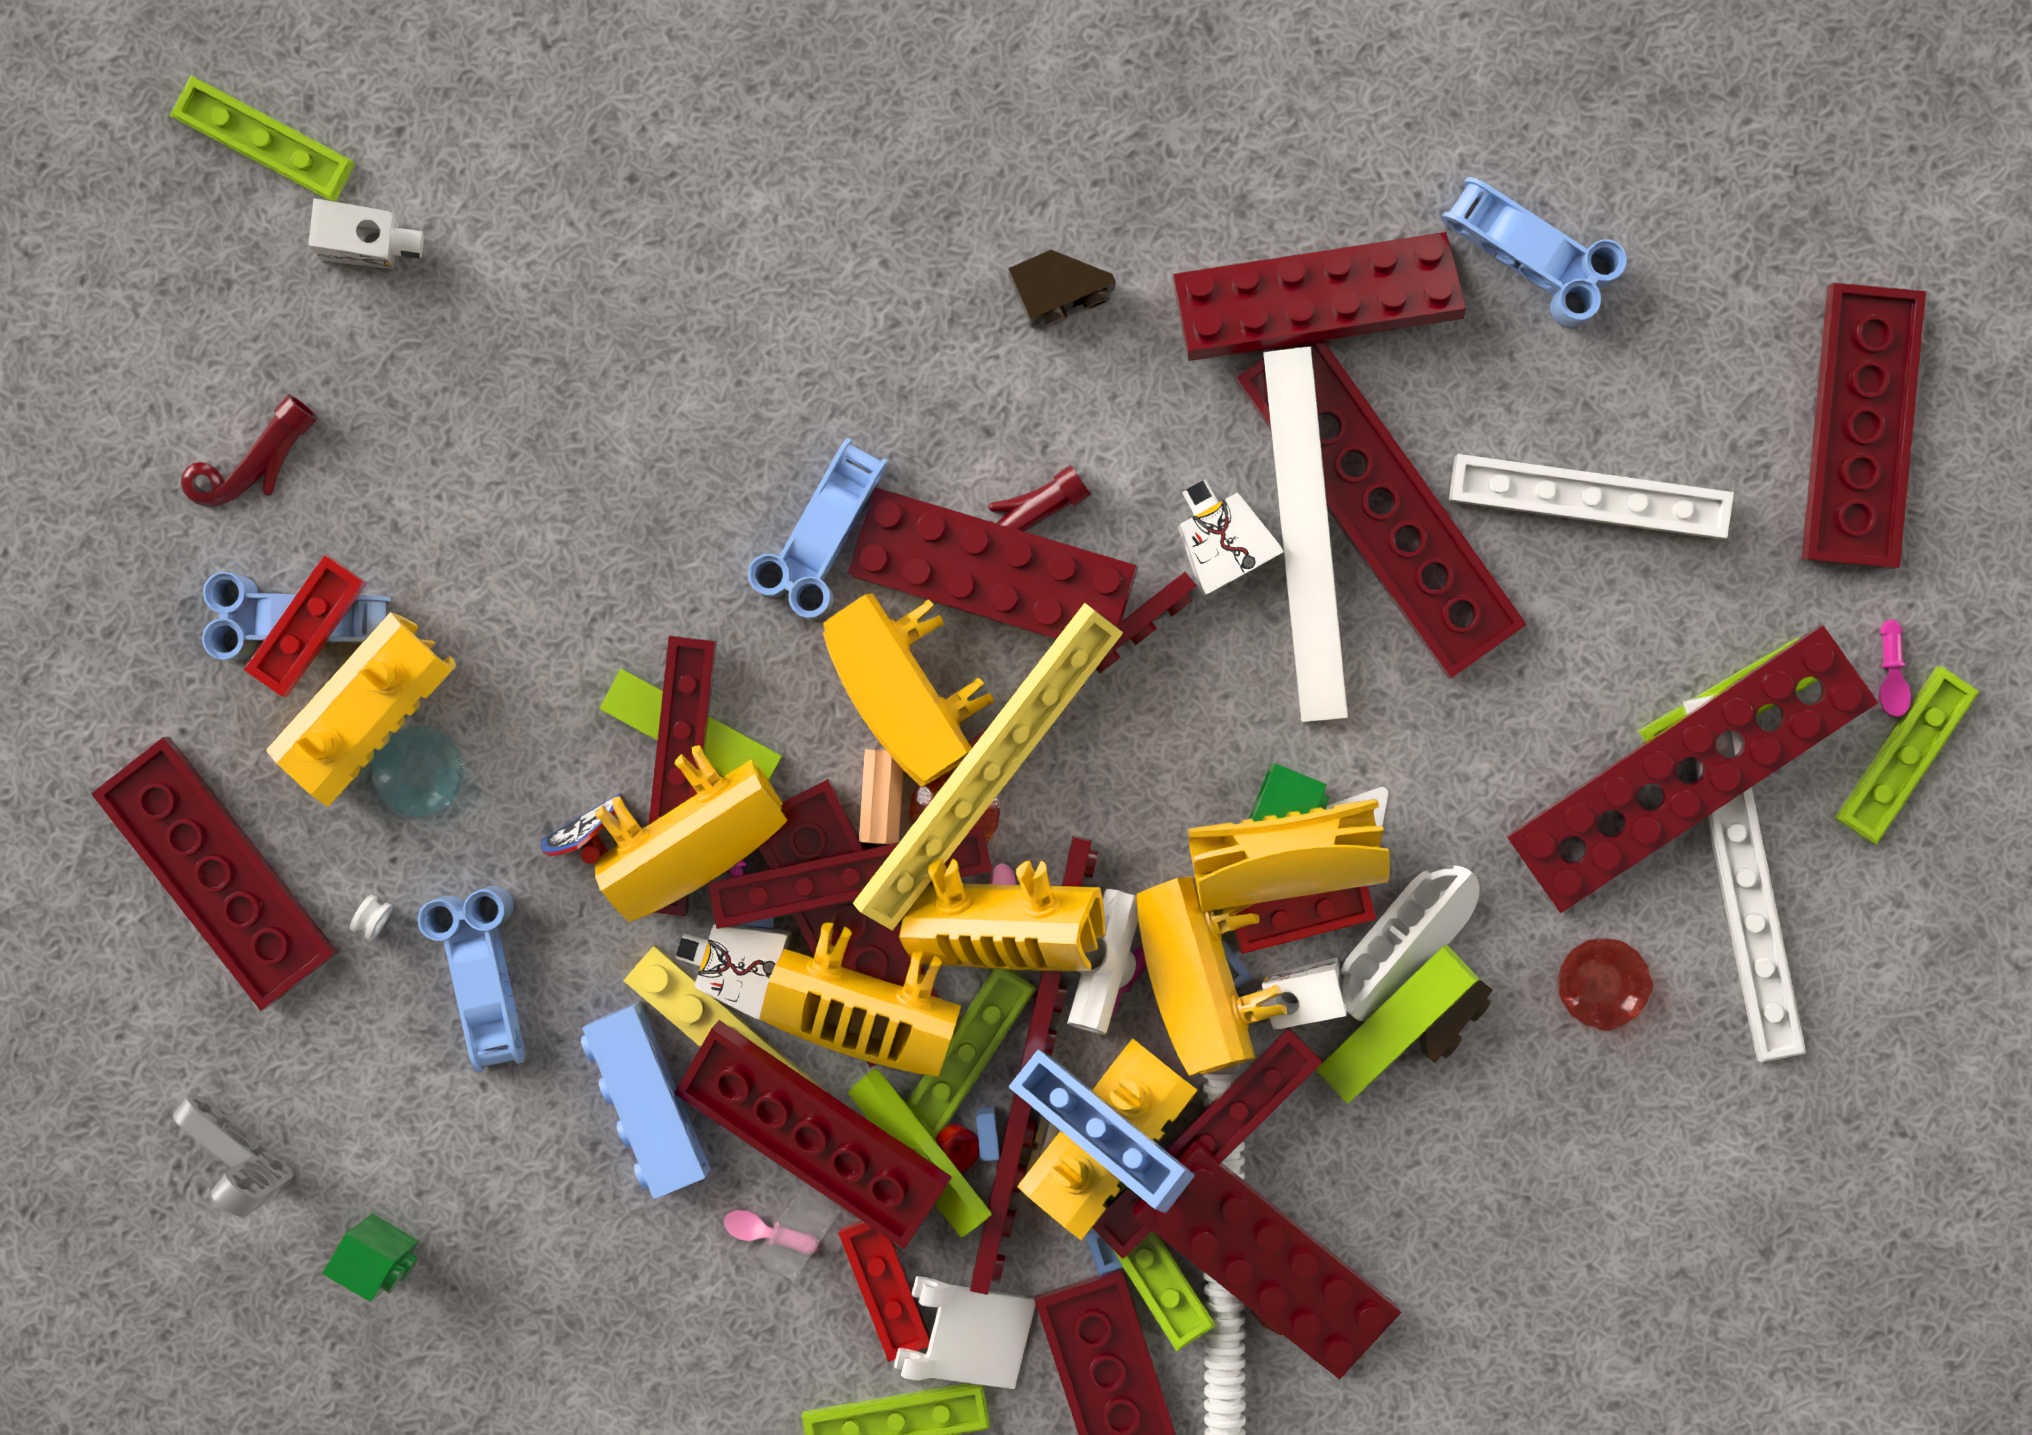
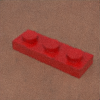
M324 555L248 662L244 671L281 697H288L368 582L331 556Z
M1367 885L1255 903L1235 916L1257 914L1259 915V923L1235 929L1240 952L1244 954L1376 920V915Z
M863 1221L840 1228L838 1232L888 1362L896 1359L898 1348L918 1351L929 1347L931 1336L917 1300L912 1295V1287L894 1242Z

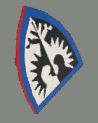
M621 793L543 838L541 841L542 852L548 856L569 853L582 847L581 859L585 863L593 864L598 861L599 857L608 852V850L597 835L604 825L597 819L595 812L603 805L614 816L616 813L613 809L612 799L615 797L623 799Z

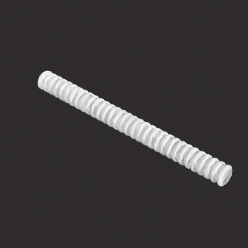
M1240 1065L1203 1075L1204 1078L1208 1079V1083L1203 1086V1091L1208 1093V1098L1203 1100V1106L1208 1107L1243 1072L1240 1069ZM1244 1142L1222 1161L1224 1165L1242 1179L1245 1178V1172L1240 1170V1166L1244 1165L1245 1157L1240 1155V1151L1245 1149ZM1204 1272V1279L1208 1281V1284L1204 1286V1293L1208 1295V1299L1204 1301V1306L1216 1324L1214 1328L1204 1334L1209 1339L1204 1344V1351L1209 1354L1204 1359V1365L1209 1368L1204 1373V1380L1209 1382L1204 1388V1394L1209 1397L1204 1402V1408L1209 1411L1204 1417V1423L1209 1426L1205 1429L1204 1435H1246V1431L1241 1428L1246 1422V1417L1241 1414L1246 1408V1403L1241 1399L1246 1393V1388L1241 1385L1246 1379V1374L1241 1371L1245 1367V1359L1241 1356V1354L1245 1353V1344L1241 1342L1245 1338V1330L1241 1328V1325L1245 1323V1315L1241 1313L1245 1309V1304Z

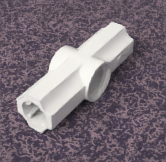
M1106 889L1103 896L1106 936L1096 939L1097 950L1084 953L1091 962V971H1079L1081 977L1067 1024L1075 1028L1102 1035L1107 1033L1119 988L1126 985L1132 979L1136 969L1135 956L1130 951V947L1138 922L1137 898L1135 895L1112 889Z

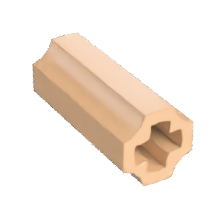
M865 749L859 842L899 843L904 770L886 750Z

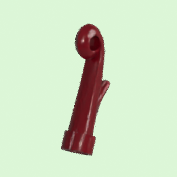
M288 394L275 408V416L225 481L218 470L212 465L204 462L193 463L184 470L181 476L183 493L197 505L206 507L220 506L237 498L264 474L263 493L267 496L272 495L280 468L290 448L300 435H304L318 417L301 400ZM199 475L207 476L211 481L212 491L205 492L200 489L196 484V478Z
M1070 464L1053 476L1054 480L1044 486L1015 498L992 502L988 505V509L991 512H1009L997 524L1025 532L1072 504L1075 507L1089 497L1091 493Z

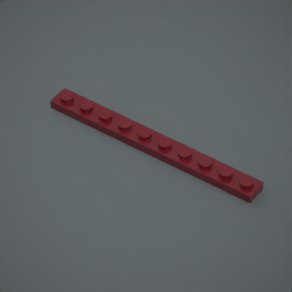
M1076 835L1072 836L1061 886L1081 887L1084 876L1093 877L1098 851L1090 849L1091 839ZM1062 971L1041 972L1019 1073L1038 1049L1052 1057L1057 1031L1049 1029L1053 1011L1062 1012L1067 991L1066 985L1059 984ZM1015 1092L988 1204V1209L992 1215L984 1221L971 1278L970 1291L988 1295L991 1281L1000 1283L1006 1257V1255L998 1254L1001 1236L1010 1238L1016 1210L1008 1209L1012 1191L1021 1192L1017 1186L1025 1176L1026 1165L1018 1164L1022 1146L1031 1148L1036 1127V1120L1028 1119L1031 1105Z

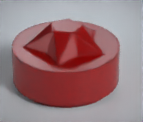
M952 1124L945 1127L935 1138L936 1143L960 1173L972 1167L979 1156L980 1148L977 1135L961 1124Z

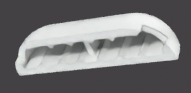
M1454 866V868L1441 869L1432 873L1426 870L1410 882L1349 954L1340 973L1344 975L1342 993L1344 992L1346 995L1347 1012L1359 1021H1366L1440 948L1446 944L1448 945L1464 927L1476 907L1480 891L1479 881L1471 871L1460 866Z

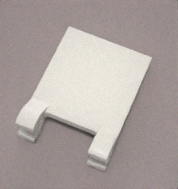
M916 1276L912 1295L920 1298L919 1303L921 1305L938 1307L927 1354L898 1348L894 1367L902 1370L901 1376L911 1380L936 1378L1015 1389L1036 1305L1035 1298L989 1291L988 1295L971 1292L969 1287L950 1285L935 1279Z

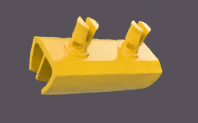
M873 593L865 594L823 623L825 628L823 632L824 639L837 673L869 729L897 764L918 785L923 787L961 764L972 747L960 730V723L984 707L993 704L994 699L991 693L968 701L984 684L979 677L946 699L938 696L910 652V645L936 628L944 626L940 615L918 623L933 610L934 605L930 600L925 601L920 607L894 621L888 618Z
M389 613L266 750L288 775L311 796L327 807L358 776L360 767H366L374 758V748L381 750L389 742V732L397 733L405 724L404 715L412 716L420 707V698L424 697L427 699L456 668L454 658L448 656L445 660H441L431 651L435 642L433 640H419L415 636L418 629L417 624L400 615Z
M694 746L692 747V753L699 770L682 754L675 760L674 764L677 768H680L697 792V795L644 828L638 825L620 797L612 799L613 809L619 820L603 805L595 812L597 819L603 823L618 844L600 856L598 861L595 862V878L601 892L628 922L652 914L717 878L752 853L787 822L786 817L781 812L782 801L755 760L751 759L725 777H720L704 755L702 748Z
M1370 799L1334 805L1332 809L1324 810L1322 807L1314 808L1309 813L1302 815L1299 811L1289 812L1286 817L1278 819L1275 815L1264 816L1263 821L1253 822L1252 819L1241 820L1240 824L1226 822L1187 829L1201 912L1389 882L1390 854L1387 848H1381L1380 844L1384 828L1383 826H1376L1374 809L1379 808L1378 800Z
M938 859L928 867V873L933 884H929L903 917L899 938L904 949L910 957H912L914 952H923L922 964L929 965L935 955L941 960V966L1032 971H1091V962L1084 953L1097 950L1096 939L1106 936L1104 905L1100 887L1050 886L1047 867L1043 861H1040L1036 872L1030 860L1019 865L1016 869V876L1020 885L962 883L957 861L952 859L947 869L943 859Z
M1194 877L1176 878L1136 894L1141 940L1152 988L1168 1034L1188 1075L1197 1073L1205 1075L1255 1060L1256 1056L1249 1036L1248 1025L1277 1015H1285L1287 1013L1286 1005L1262 1007L1264 1003L1283 993L1276 984L1271 988L1239 997L1221 942L1222 933L1259 923V915L1257 914L1235 916L1240 911L1254 904L1201 912Z
M824 923L822 925L814 958L787 949L782 951L767 985L760 1012V1020L796 1037L854 1058L903 1071L939 1077L961 1005L930 996L938 969L942 964L938 957L934 955L925 974H921L923 952H914L904 986L902 987L841 967L848 940L851 938V931L844 927L836 945L833 946L831 941L834 923Z
M1133 1038L1092 1089L1093 1092L1152 1140L1156 1138L1158 1141L1165 1134L1162 1130L1167 1121L1174 1122L1198 1092L1194 1086L1185 1081ZM1062 1131L1058 1133L1017 1186L1032 1201L1080 1240L1085 1238L1108 1208L1107 1198L1110 1195L1116 1197L1122 1190L1119 1185L1121 1181Z

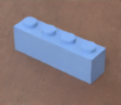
M642 1002L632 1004L582 1027L585 1034L581 1037L583 1050L589 1061H596L603 1077L599 1079L601 1093L608 1105L614 1103L620 1121H617V1130L625 1147L631 1146L638 1161L634 1165V1169L641 1187L644 1190L649 1189L653 1199H656L704 1179L711 1171L710 1165L682 1099L674 1094L677 1086Z
M1039 1049L1009 1086L1011 1090L1158 1211L1166 1213L1195 1176V1174L1055 1059Z

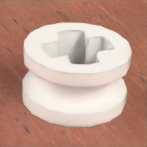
M370 894L363 901L350 924L351 931L355 933L359 930L365 932V939L373 941L378 936L393 909V906L388 902L383 905L377 902L378 897Z

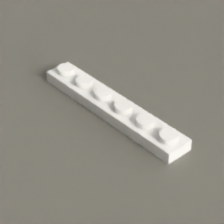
M1457 454L1454 458L1448 502L1722 540L1728 538L1734 492Z

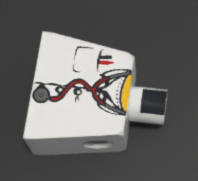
M313 199L308 246L320 261L394 269L395 255L421 259L424 242L423 231L399 228V223L392 212ZM372 233L380 234L376 241L372 243L365 242L368 235Z
M1206 479L1182 492L1194 517L1181 523L1178 529L1203 597L1284 552L1280 544L1238 493L1218 502Z
M715 923L708 940L684 933L678 946L676 959L700 966L695 988L755 1019H759L769 979L782 951L788 947L792 932L783 929L743 925L717 929Z
M1338 957L1265 976L1262 990L1277 984L1282 993H1293L1299 1001L1290 1004L1285 1002L1282 996L1279 995L1262 1005V1007L1286 1005L1287 1007L1285 1015H1277L1270 1018L1273 1029L1293 1027L1347 1015L1346 995L1344 992L1342 993L1343 976L1340 973L1341 968ZM1258 991L1249 992V993H1245V994H1240L1239 997H1242V996H1245V995H1248V994H1252V993H1255V992H1258Z

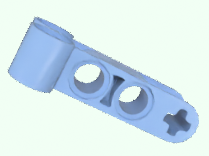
M1466 178L1464 182L1466 188L1450 212H1445L1441 216L1443 223L1490 255L1494 256L1497 253L1496 259L1553 295L1550 311L1553 319L1559 325L1575 328L1591 318L1598 311L1601 304L1599 289L1607 287L1624 272L1627 264V255L1624 248L1618 242L1603 239L1593 243L1587 249L1490 185L1476 178ZM1478 199L1477 205L1475 206L1469 217L1465 219L1464 216L1466 212L1468 211L1474 200ZM1593 255H1600L1608 261L1610 265L1608 275L1599 274L1593 269L1591 265V257ZM1567 294H1576L1583 299L1585 310L1582 314H1576L1567 308L1565 303Z
M847 438L836 453L780 556L762 554L750 564L748 580L752 588L769 598H779L789 591V603L798 615L808 620H819L825 617L832 609L833 594L829 586L823 581L857 522L854 517L858 519L889 460L883 458L881 461L853 446L852 439ZM846 460H849V461H851V462L857 464L858 466H860V467L866 469L867 471L871 472V474H868L867 472H865V471H863V470L857 468L856 466H854V465L848 463ZM769 564L779 565L783 571L782 581L774 588H764L760 583L759 577L762 569ZM811 586L819 587L823 592L824 598L821 606L814 611L802 609L799 600L802 591Z
M228 572L212 575L204 584L203 596L208 607L215 612H219V619L209 623L203 631L202 642L206 652L213 658L220 660L240 661L250 657L256 649L257 642L265 640L296 594L258 593L255 583L247 576ZM234 582L239 589V596L237 601L229 606L225 601L224 592L226 587ZM359 595L327 641L363 643L386 618V602H391V597ZM233 628L238 635V643L235 649L229 652L224 646L223 638L227 630Z
M488 886L473 892L465 900V903L455 896L437 898L426 903L418 914V926L421 933L431 940L444 941L468 1054L472 1067L477 1073L483 1072L485 1066L513 1060L517 1064H521L525 1060V1049L514 998L508 996L513 995L498 928V926L506 923L511 918L514 911V901L511 894L499 886ZM484 896L492 898L498 905V915L494 920L486 918L481 913L480 902ZM439 906L447 908L452 913L453 924L450 929H444L437 924L435 913ZM503 1045H508V1046H504V1047H500V1048L485 1050V1049H489V1048H494V1047H499V1046H503Z

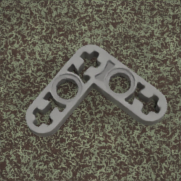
M189 1094L174 1112L173 1118L184 1131L231 1168L211 1191L215 1202L227 1212L239 1217L249 1215L277 1197L294 1175L291 1168L251 1136L248 1140L240 1134L242 1129L204 1098Z

